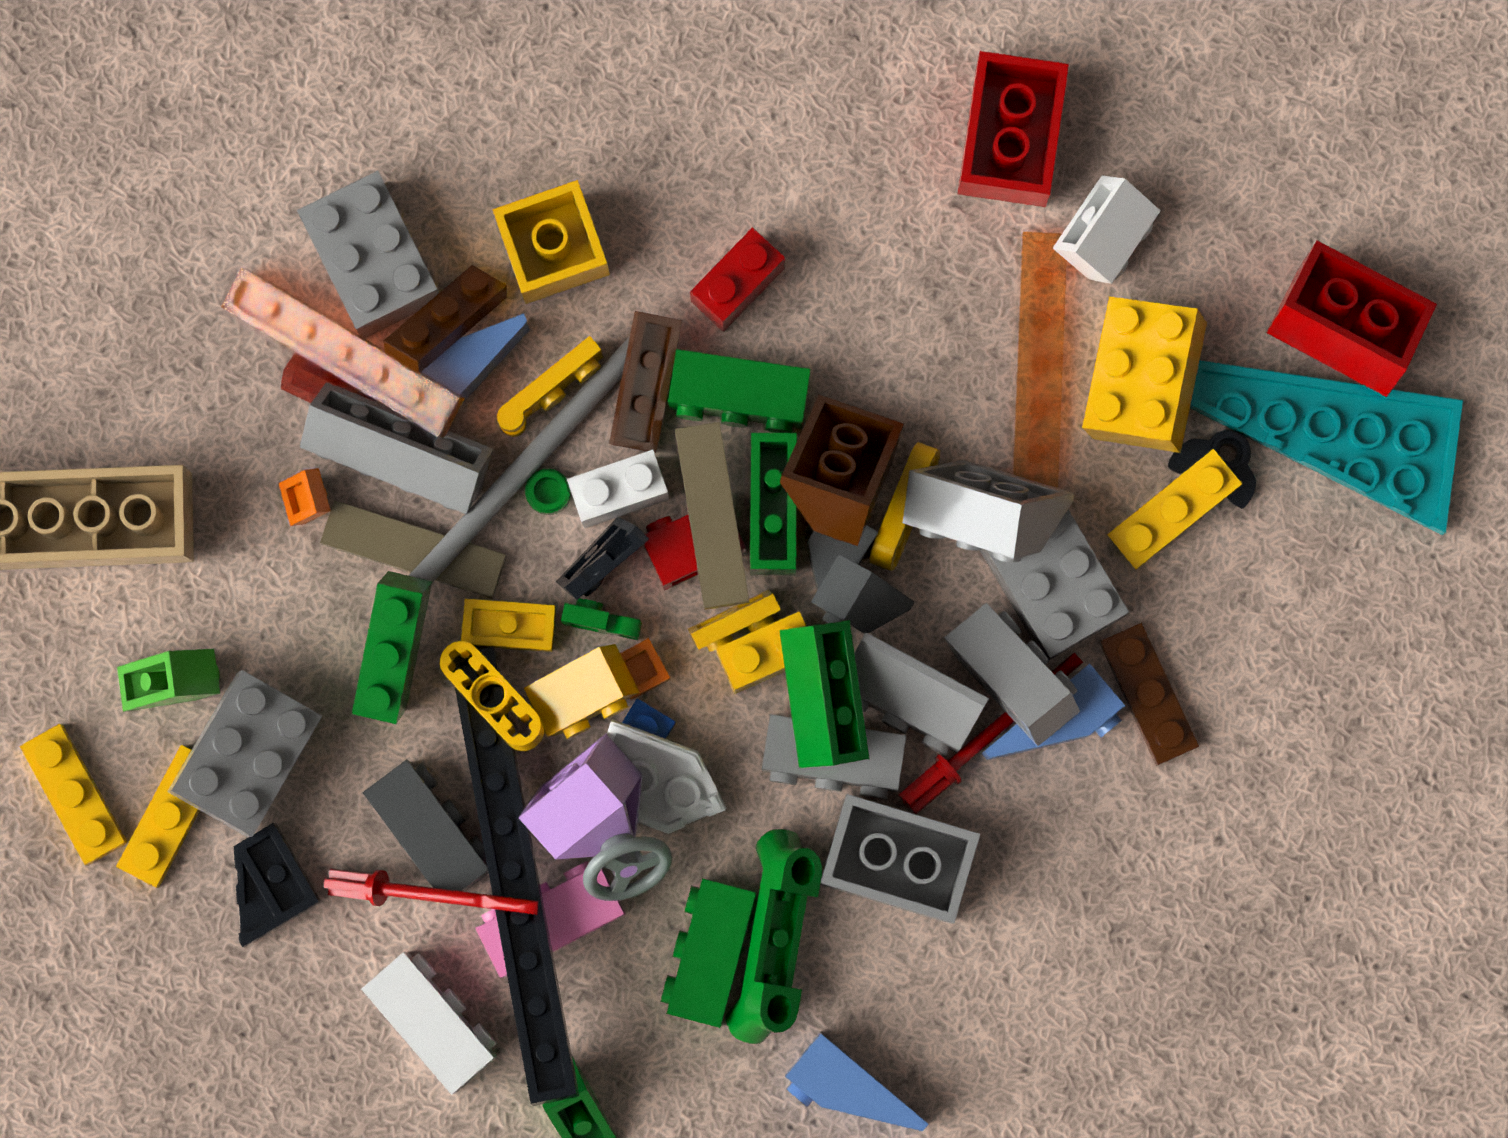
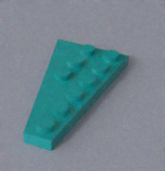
M1199 360L1190 409L1440 535L1446 533L1463 400L1399 390H1391L1388 396L1385 397L1359 384Z

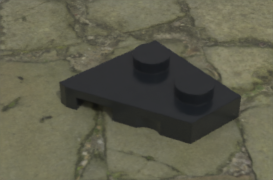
M617 517L562 574L556 583L576 600L582 595L587 597L602 584L606 575L644 545L649 538L637 526Z
M277 823L268 825L255 833L253 837H248L234 846V863L238 880L236 899L237 905H239L240 933L238 935L239 943L242 947H247L322 902Z

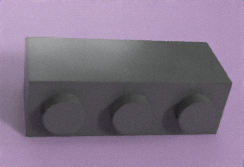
M406 759L362 793L433 888L465 892L489 874L483 843L477 835L469 840L459 826L466 821L450 799L442 803L432 789L438 785V782L423 763L415 767L411 761Z

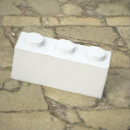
M403 952L361 990L449 1093L453 1095L497 1057L491 1049L497 1043L480 1023L472 1027L461 1013L467 1008L450 988L442 992L432 981L431 978L437 973L420 953L412 957L408 952Z

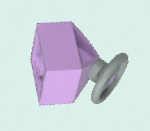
M606 733L541 785L519 816L522 823L555 860L593 857L584 871L583 884L591 896L600 900L619 901L648 891L665 877L672 863L671 851L663 841L653 837H635L640 806L642 773ZM641 851H651V853L642 856ZM655 866L646 876L629 884L630 880L636 877L642 870ZM603 867L612 870L615 877L610 887L602 886L597 882V876Z

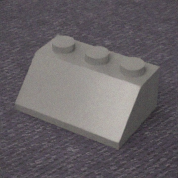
M955 461L909 471L903 524L919 528L920 535L928 538L943 539L947 537L957 540L956 546L966 550L985 549L994 552L993 557L997 560L1020 562L1023 556L1041 552L1073 503L1074 493L969 461Z
M865 632L854 653L863 712L870 706L885 714L881 721L891 728L904 734L908 728L917 731L925 736L921 742L922 744L946 756L949 749L957 753L989 698Z

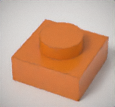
M319 468L303 470L278 483L290 526L306 524L331 511L327 499V491L323 485Z
M649 638L620 653L640 692L631 697V701L671 679Z

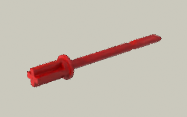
M1074 652L1055 668L1052 673L1055 675L1061 670L1068 676L1083 661ZM1004 712L950 760L947 761L938 754L935 757L936 763L898 794L904 805L917 815L953 783L960 784L962 780L956 771L1009 727L1014 720Z
M331 868L329 869V878L324 879V888H328V895L369 900L373 906L383 905L387 897L392 896L538 915V901L391 883L385 870L378 869L374 873Z

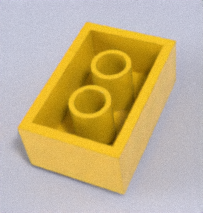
M1109 296L1082 428L1093 439L1181 453L1207 321L1197 308Z

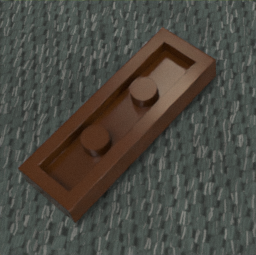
M471 265L383 340L384 353L420 374L507 298V285Z
M639 311L634 312L609 444L641 451L653 450L656 453L682 320Z
M1142 622L1101 640L1099 644L1155 765L1158 766L1198 748L1197 740Z

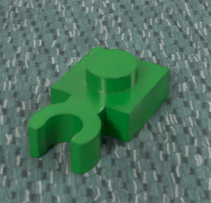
M579 598L576 600V605L564 604L561 622L565 626L616 635L637 641L639 639L642 622L639 619L617 616L602 611L603 603Z

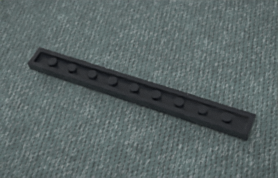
M492 646L479 649L480 653L500 673L495 648ZM460 655L455 657L453 662L456 668L453 673L461 669L474 682L479 675L468 662L472 656L470 655L466 659ZM496 684L486 686L480 693V703L489 708L498 706L504 698L503 687ZM455 688L492 895L538 901V915L495 910L530 1104L537 1106L578 1097V1085L530 830L519 819V816L526 807L515 749L506 743ZM502 717L497 718L495 721L499 722Z

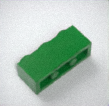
M676 349L668 406L670 410L677 411L676 417L685 420L702 421L703 415L721 417V424L731 427L746 428L748 421L766 424L765 430L769 432L792 433L793 428L802 429L811 369Z
M751 433L750 575L795 576L796 505L781 485L780 479L797 443V433Z
M388 571L377 583L352 714L397 724L405 713L432 581Z
M850 620L779 630L799 768L834 766L870 759Z
M703 878L700 888L691 885L684 911L685 913L693 914L688 932L679 930L672 956L681 959L676 977L667 975L660 1001L669 1004L666 1014L718 1028L721 1027L753 907L755 892Z

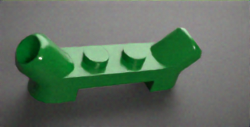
M773 829L766 832L758 840L755 847L763 868L741 998L726 1015V1023L732 1036L749 1044H760L765 1041L771 1032L778 1033L789 1029L796 1021L800 1006L802 989L792 988L807 897H818L822 864L819 856L813 850L803 848L797 833L786 829Z

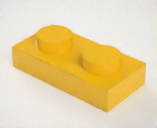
M768 589L750 598V603L735 605L688 628L695 646L698 650L707 647L709 652L715 651L716 648L733 641L731 634L745 627H748L749 631L753 632L769 625L774 621L772 614L781 610L774 594Z
M465 599L461 641L469 642L477 647L493 646L494 648L553 652L556 606Z

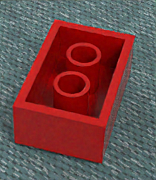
M985 51L979 52L961 164L958 195L1046 207L1051 193L1069 64Z
M1316 240L1298 268L1266 333L1387 397L1407 370L1437 304Z

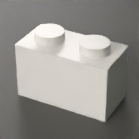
M1102 175L1053 249L1089 280L1112 284L1127 268L1128 259L1139 242L1143 241L1150 234L1153 222L1161 210L1125 178Z
M653 450L567 479L584 529L669 500L668 491Z

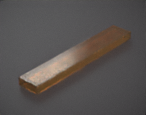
M1023 232L1012 475L1058 488L1067 260L1053 249L1062 235L1061 233Z
M240 269L221 306L223 309L439 438L446 436L465 399L424 373L418 374L386 355L382 348L249 269Z

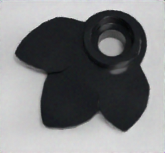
M1224 430L1216 433L1210 440L1190 439L1182 444L1181 453L1174 452L1168 462V469L1175 473L1183 474L1212 449L1220 456V448L1222 446H1231L1236 453L1235 459L1223 461L1241 481L1242 485L1226 498L1233 505L1241 509L1245 508L1252 499L1256 489V478L1248 466L1251 458V448L1249 442L1242 434L1232 430Z

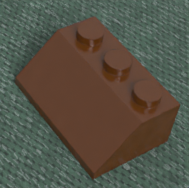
M820 394L818 395L780 479L781 485L815 532L855 546L859 545L893 463L904 423Z

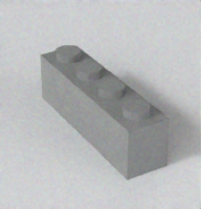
M328 382L324 384L309 405L300 448L315 453L321 458L330 459L355 469L363 475L375 477L395 485L406 492L415 493L448 509L457 510L464 514H468L483 488L493 448Z

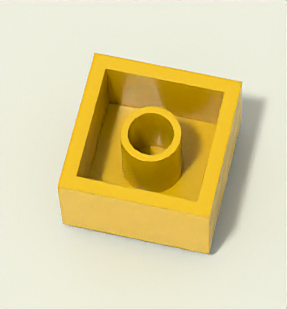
M578 180L492 209L525 304L610 275L608 263Z

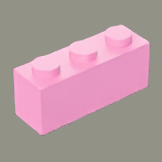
M588 861L563 873L567 880L566 882L550 889L547 882L540 885L553 952L626 915L619 901L600 900L591 896L586 891L583 884V874L589 863ZM602 868L597 876V882L602 886L610 887L611 884ZM492 909L482 915L485 923L475 929L499 977L504 978L507 976L496 912L495 909Z

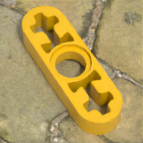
M917 442L913 447L874 541L870 554V563L893 571L897 566L913 526L903 524L909 471L938 465L940 459L939 449Z
M465 641L453 642L443 650L440 657V668L443 674L506 743L519 751L535 748L544 736V724L541 718L474 645ZM460 655L466 659L470 655L472 656L468 662L479 675L474 682L461 669L453 673L456 668L453 662L455 657ZM496 684L503 687L504 698L498 706L489 708L480 703V693L486 686ZM514 702H518V705L512 707ZM510 710L524 723L530 719L532 720L528 725L532 731L529 736L524 737L519 733L512 737L516 730L505 716ZM502 717L499 722L495 721L497 718Z

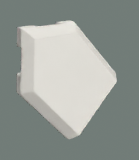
M612 719L607 735L642 773L638 823L669 834L684 828L686 824L726 810V806L698 751Z

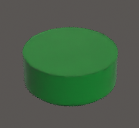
M541 469L528 479L525 486V496L533 510L543 515H553L559 513L567 506L571 497V490L566 477L562 473L554 469Z

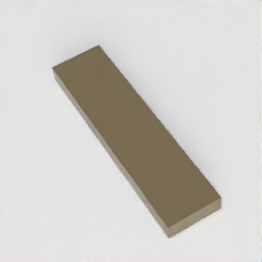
M720 422L675 429L704 610L750 603Z
M334 500L320 544L411 573L445 535ZM469 543L435 581L493 599L507 556L506 554Z

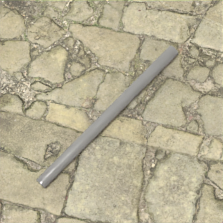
M630 336L470 508L468 514H465L408 576L430 580L432 583L622 378Z

